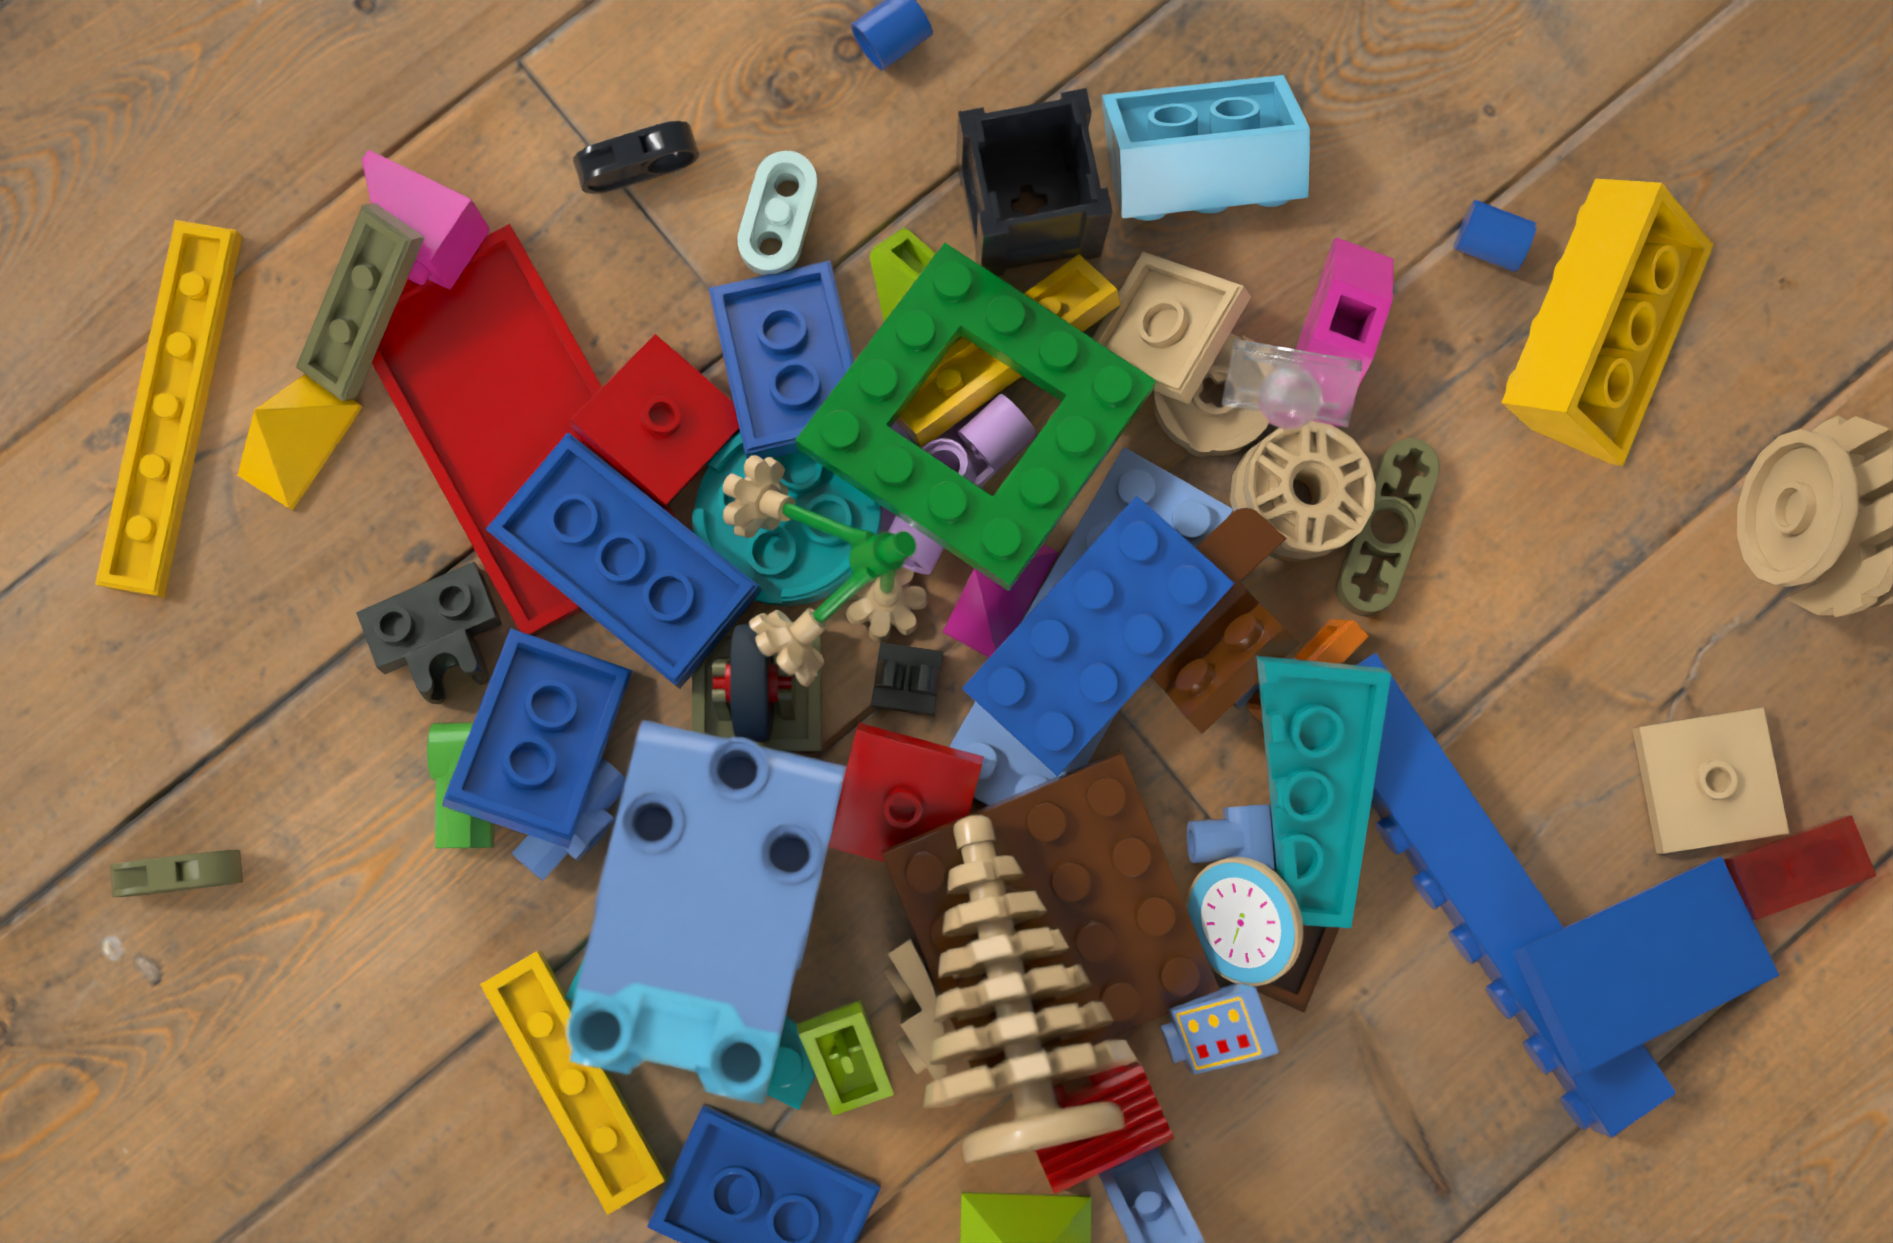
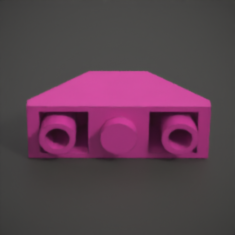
M1337 237L1332 241L1274 412L1298 421L1309 420L1338 427L1373 360L1393 301V258Z

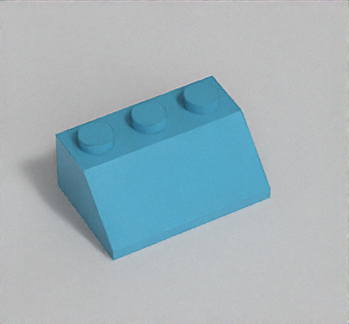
M1284 75L1102 95L1112 185L1122 218L1134 217L1139 220H1156L1165 216L1166 213L1193 210L1211 214L1221 212L1229 206L1247 204L1275 207L1283 205L1292 199L1308 198L1310 127Z

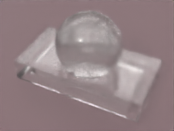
M1234 339L1223 391L1222 405L1262 412L1270 424L1282 429H1300L1312 421L1348 427L1362 373V361Z

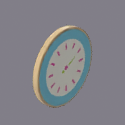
M1245 857L1221 859L1208 865L1197 875L1188 892L1186 908L1210 967L1220 976L1231 982L1243 983L1249 986L1268 984L1288 972L1297 960L1301 950L1303 923L1297 901L1284 880L1266 865Z

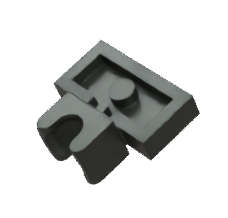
M471 562L356 612L377 669L385 675L408 665L419 693L427 702L441 704L445 701L446 691L443 686V677L447 670L454 666H460L465 673L472 676V679L478 685L488 683L490 675L478 643L473 639V636L501 625L502 622L482 571L475 562Z

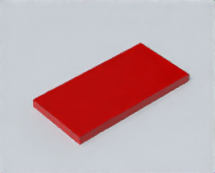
M509 223L484 238L451 290L427 279L424 285L407 279L372 360V365L519 631L536 637L583 609L489 533L486 528L567 433L571 434L630 483L632 482L569 427L570 419L602 388V385ZM668 506L665 511L677 519L671 507Z

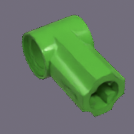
M473 722L433 723L429 729L427 762L430 777L433 781H436L435 848H494V823L442 806L445 793Z

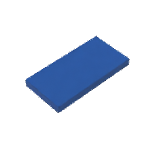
M569 433L562 438L486 528L489 533L679 689L683 687L762 591L759 585Z
M1722 856L1699 864L1512 951L1570 1076L1586 1073L1780 976Z

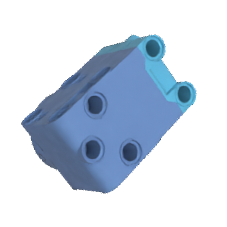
M645 720L642 722L600 881L595 905V920L568 1022L567 1038L572 1049L569 1061L630 1075L634 1068L648 1060L697 1071L705 1086V1092L765 1105L797 969L800 970L813 916L812 911L828 842L832 834L846 766L759 747L755 742L746 738L724 739Z

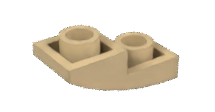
M909 939L888 953L894 965L884 971L904 1004L915 998L921 1009L901 1021L900 1025L906 1035L896 1042L917 1075L928 1069L934 1081H937L946 1075V1064L930 1065L932 1041L944 1036L943 1022H934L937 1001L936 993L922 958L912 940Z

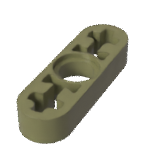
M1407 438L1397 441L1383 453L1374 473L1376 483L1374 509L1362 532L1351 539L1336 581V593L1340 603L1354 614L1362 616L1373 615L1389 606L1397 595L1440 470L1436 452L1429 444L1422 440ZM1408 454L1416 458L1415 468L1423 472V477L1416 476L1407 484L1402 499L1398 497H1382L1380 495L1381 490L1383 489L1388 494L1393 493L1397 489L1401 478V470L1393 466V461L1400 462ZM1403 499H1413L1415 501L1414 507ZM1389 510L1400 516L1404 523V535L1400 542L1384 544L1374 537L1371 531V519L1376 512ZM1361 547L1375 556L1393 557L1395 559L1393 566L1387 561H1383L1378 565L1374 584L1383 588L1382 594H1374L1367 601L1358 598L1360 588L1351 583L1352 577L1359 578L1367 572L1373 557L1371 555H1360Z

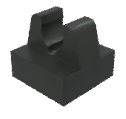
M880 642L871 707L934 716L943 651Z

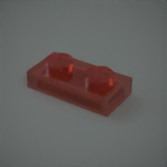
M1852 815L1831 819L1724 859L1753 920H1759L1876 876Z

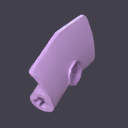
M999 394L997 397L994 396L935 440L924 445L921 449L984 490L983 485L1031 443L1038 434L1019 408L1006 396ZM896 422L892 425L891 429L917 445ZM882 506L883 515L880 533L891 532L896 534L900 531H907L911 533L916 541V552L913 556L905 559L902 567L920 574L929 575L944 548Z

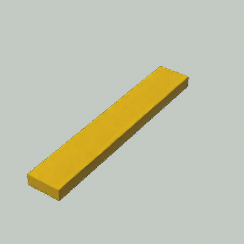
M175 220L96 577L95 585L165 598L243 237L237 230Z

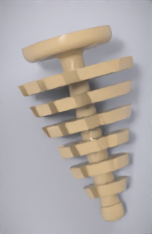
M1837 415L1824 421L1812 431L1799 429L1779 435L1760 452L1745 478L1737 507V538L1743 560L1757 578L1784 587L1810 583L1815 580L1816 584L1786 598V600L1816 615H1834L1837 618L1893 603V430L1857 416L1847 421Z
M972 815L959 820L954 825L953 832L957 850L962 852L964 864L949 870L947 894L969 893L971 902L958 905L945 912L943 936L949 935V937L978 933L979 941L971 942L966 947L948 950L941 954L938 978L953 975V978L956 979L982 975L987 972L988 980L982 981L975 987L957 988L938 996L934 1022H944L953 1017H959V1020L987 1016L996 1011L997 1020L983 1028L973 1029L972 1026L934 1039L932 1041L930 1065L949 1064L963 1057L964 1062L995 1056L1002 1051H1005L1007 1062L993 1069L987 1070L985 1066L928 1084L926 1086L924 1108L953 1106L966 1099H970V1102L1000 1097L1012 1091L1016 1108L1014 1120L968 1134L962 1144L965 1164L1025 1153L1124 1128L1125 1123L1122 1112L1114 1103H1095L1069 1109H1062L1057 1104L1052 1083L1063 1078L1069 1081L1132 1063L1137 1059L1126 1040L1105 1041L1092 1048L1089 1043L1058 1049L1048 1055L1045 1052L1043 1053L1041 1045L1054 1038L1061 1037V1040L1089 1033L1111 1025L1114 1020L1103 1002H1090L1080 1008H1077L1076 1004L1054 1007L1034 1015L1032 1005L1046 998L1056 997L1058 999L1088 988L1091 982L1080 965L1065 969L1063 965L1040 968L1025 974L1023 965L1029 964L1037 958L1060 954L1067 951L1069 947L1058 929L1050 930L1048 927L1015 933V924L1046 914V909L1035 891L1006 893L1005 885L1023 878L1024 873L1013 856L996 857L993 844L996 842L992 821L989 817Z

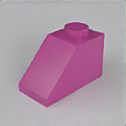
M368 150L362 158V164L371 204L377 203L425 237L408 279L420 285H424L427 279L451 290L490 231L489 226L472 199Z

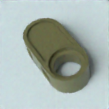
M240 850L202 852L110 865L113 898L183 891L243 882Z

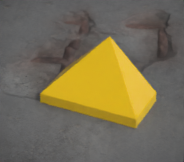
M306 374L302 375L254 409L237 476L293 511L363 406L352 399L347 401L340 400Z

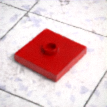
M654 334L569 422V427L664 510L697 477L728 440L740 431L734 402L657 334Z
M859 723L850 752L828 847L885 863L881 853L882 850L941 825L968 816L984 756Z

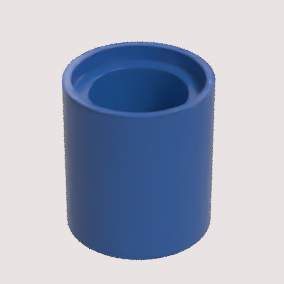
M883 0L850 25L851 31L862 51L881 71H884L933 35L932 26L916 0Z

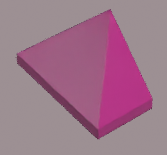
M1043 544L1010 591H1007L974 569L943 630V634L990 658L1019 626L1059 552Z

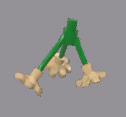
M754 455L745 462V478L729 474L723 484V492L735 498V501L728 504L723 511L724 522L727 525L735 526L734 534L740 537L752 538L760 528L774 530L781 521L785 522L793 519L849 542L852 547L849 553V563L853 571L850 578L816 610L809 608L794 623L790 621L786 614L779 610H775L769 615L761 613L749 621L750 627L759 634L756 636V642L760 651L766 656L778 653L779 655L776 660L781 669L789 675L795 673L796 678L802 685L810 686L818 675L817 672L824 664L822 655L812 646V641L827 628L825 621L850 598L857 601L853 602L846 611L848 621L854 626L861 625L867 620L871 622L868 634L873 641H887L890 636L891 626H895L903 635L913 633L917 629L918 624L911 609L919 610L925 608L928 603V597L925 589L917 586L910 587L915 580V574L912 570L902 567L905 559L913 556L916 552V541L911 533L907 531H900L896 534L881 532L875 535L871 531L852 528L797 506L795 500L788 496V487L780 482L785 472L784 466L772 457H767L763 460L759 456Z

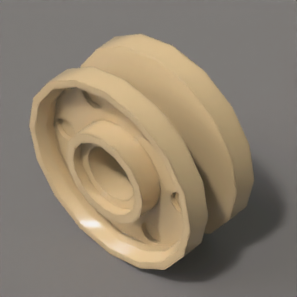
M1304 420L1282 425L1244 453L1232 475L1230 502L1233 512L1240 508L1256 510L1287 538L1269 556L1274 559L1300 563L1321 558L1332 550L1342 547L1362 532L1374 509L1376 483L1369 459L1352 437L1333 425ZM1294 480H1299L1308 487L1311 494V505L1303 503L1295 495L1293 489Z

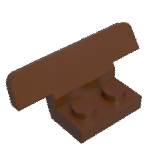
M1251 508L1235 510L1195 547L1235 584L1150 676L1165 691L1182 714L1202 734L1259 682L1257 656L1284 658L1299 644L1240 583L1287 539L1256 510Z

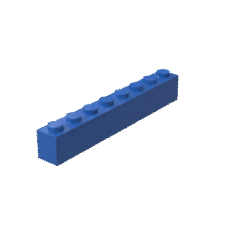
M1377 653L1356 664L1357 666L1378 667L1387 670ZM1391 675L1371 801L1372 806L1381 818L1380 821L1375 823V826L1391 851L1396 855L1404 852L1418 872V874L1412 877V881L1425 902L1434 910L1441 906L1455 928L1449 931V936L1460 954L1470 964L1478 961L1492 983L1485 988L1492 1002L1507 1019H1511L1514 1016L1517 1018L1529 1038L1523 1041V1046L1530 1058L1544 1074L1547 1075L1553 1072L1567 1093L1562 1095L1560 1100L1570 1117L1583 1130L1590 1127L1592 1131L1613 1137L1676 1094V1091L1643 1044L1586 1073L1570 1076L1512 952L1563 928V926Z

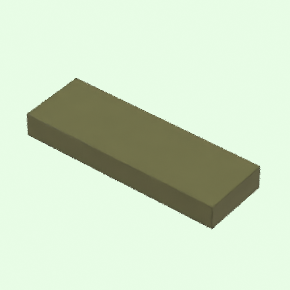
M377 203L362 205L296 365L297 369L342 401L357 398L425 239L424 236Z

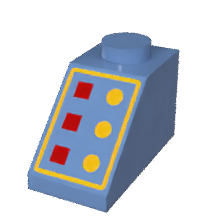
M1232 983L1219 988V991L1169 1008L1167 1016L1170 1023L1160 1026L1172 1062L1175 1064L1184 1060L1187 1070L1193 1074H1199L1279 1053L1255 987L1243 983Z

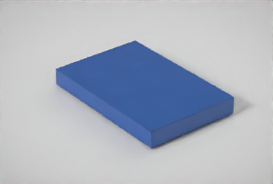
M830 260L786 270L777 274H768L708 288L747 459L756 455L764 460L767 457L773 458L799 452L800 450L796 448L795 439L854 363V356Z
M510 628L445 793L442 806L569 848L633 670Z
M704 1103L647 1228L679 1243H856L881 1185Z

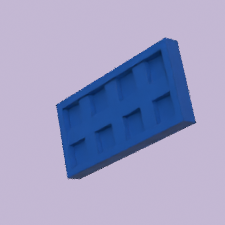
M1136 496L961 689L1058 777L1235 583L1142 499Z

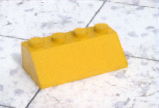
M1595 178L1586 202L1578 211L1573 233L1562 258L1555 266L1552 283L1539 314L1532 321L1528 340L1515 370L1508 378L1506 392L1501 402L1530 430L1617 466H1623L1714 246L1713 242L1662 183Z

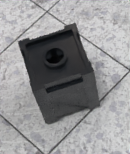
M1087 88L1061 92L1060 99L994 112L985 113L984 107L958 112L956 165L960 184L963 186L976 249V263L997 277L1004 276L1005 269L1067 258L1077 256L1078 254L1085 260L1101 257L1113 211L1108 188L1101 189L1088 129L1092 112ZM1032 192L1034 197L1042 198L1046 205L1038 208V214L1026 216L1023 211H1013L1011 203L1019 201L1021 193Z

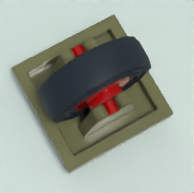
M734 624L692 674V731L724 739L746 738L755 742L759 747L785 753H822V667L817 672L818 675L811 685L806 687L798 681L795 673L789 675L781 669L776 660L779 655L778 653L766 656L760 651L756 642V636L759 634L749 624ZM822 633L812 641V646L821 655Z

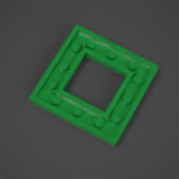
M944 242L795 439L798 450L1007 591H1010L1153 392L1157 380ZM959 335L1062 402L994 496H991L891 429L892 425Z

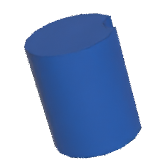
M1474 200L1460 226L1454 243V249L1516 273L1532 244L1537 229L1535 227L1536 222Z

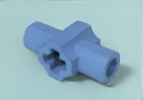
M601 758L570 847L566 848L527 835L511 854L542 881L547 878L567 854L578 862L600 841L615 821L607 810L623 794L626 778L609 762Z
M1270 804L1223 808V819L1188 822L1186 833L1187 850L1192 863H1210L1228 857H1245L1256 860L1272 870H1277Z

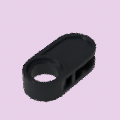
M668 121L585 147L576 153L573 157V163L582 191L589 194H601L686 168L699 158V151L690 124L684 121Z

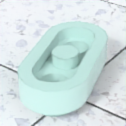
M779 151L769 155L761 162L754 177L737 240L743 262L751 271L761 276L777 274L792 269L797 263L803 248L818 195V181L816 171L811 162L799 153ZM784 181H793L799 186L798 191L790 197L779 195L776 189ZM769 238L779 240L782 243L780 251L774 255L763 254L759 247L764 240Z

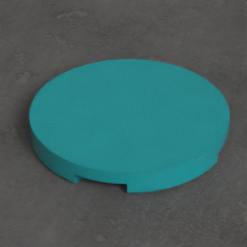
M739 432L732 436L707 464L709 467L699 486L695 509L692 510L694 534L759 585L762 591L754 600L755 602L772 606H799L821 600L833 594L850 578L853 572L849 563V553L852 548L849 542L793 519L785 522L781 521L774 530L760 528L752 538L735 535V526L727 525L724 522L723 511L725 507L735 501L734 497L728 496L723 492L724 481L729 474H735L742 478L746 477L744 465L747 458L741 433ZM801 451L773 457L785 468L780 482L788 487V496L795 500L797 506L852 528L871 531L875 535L880 533L883 509L880 504Z

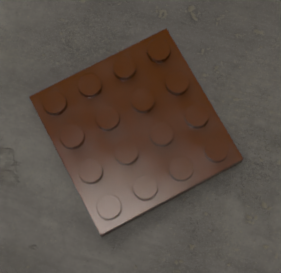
M1120 751L881 851L940 995L957 988L975 987L982 981L988 980L987 972L982 975L956 979L953 978V975L938 978L941 954L948 950L966 947L971 942L979 941L978 933L949 937V935L943 936L945 912L958 905L971 902L969 893L947 894L949 870L964 864L962 852L957 850L953 832L954 825L959 820L972 815L989 817L992 821L996 842L993 843L996 857L1013 856L1024 873L1023 878L1005 885L1006 893L1035 891L1046 909V914L1015 924V933L1048 927L1050 930L1058 929L1069 947L1067 951L1060 954L1037 958L1031 963L1023 965L1025 974L1040 968L1063 965L1065 969L1080 965L1091 982L1088 988L1058 999L1056 997L1046 998L1032 1005L1034 1015L1054 1007L1076 1004L1077 1008H1080L1090 1002H1103L1114 1020L1111 1025L1064 1040H1061V1037L1054 1038L1042 1044L1043 1053L1045 1052L1046 1055L1058 1049L1089 1043L1092 1047L1169 1014V1008L1220 990L1124 754ZM996 1011L987 1016L959 1020V1017L950 1019L955 1031H959L972 1026L973 1029L986 1027L996 1021L997 1016ZM1002 1051L995 1056L970 1060L968 1062L972 1070L985 1066L988 1070L1007 1062L1005 1051Z

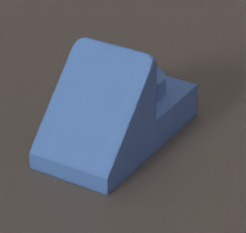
M1158 1147L1098 1174L1129 1243H1205Z

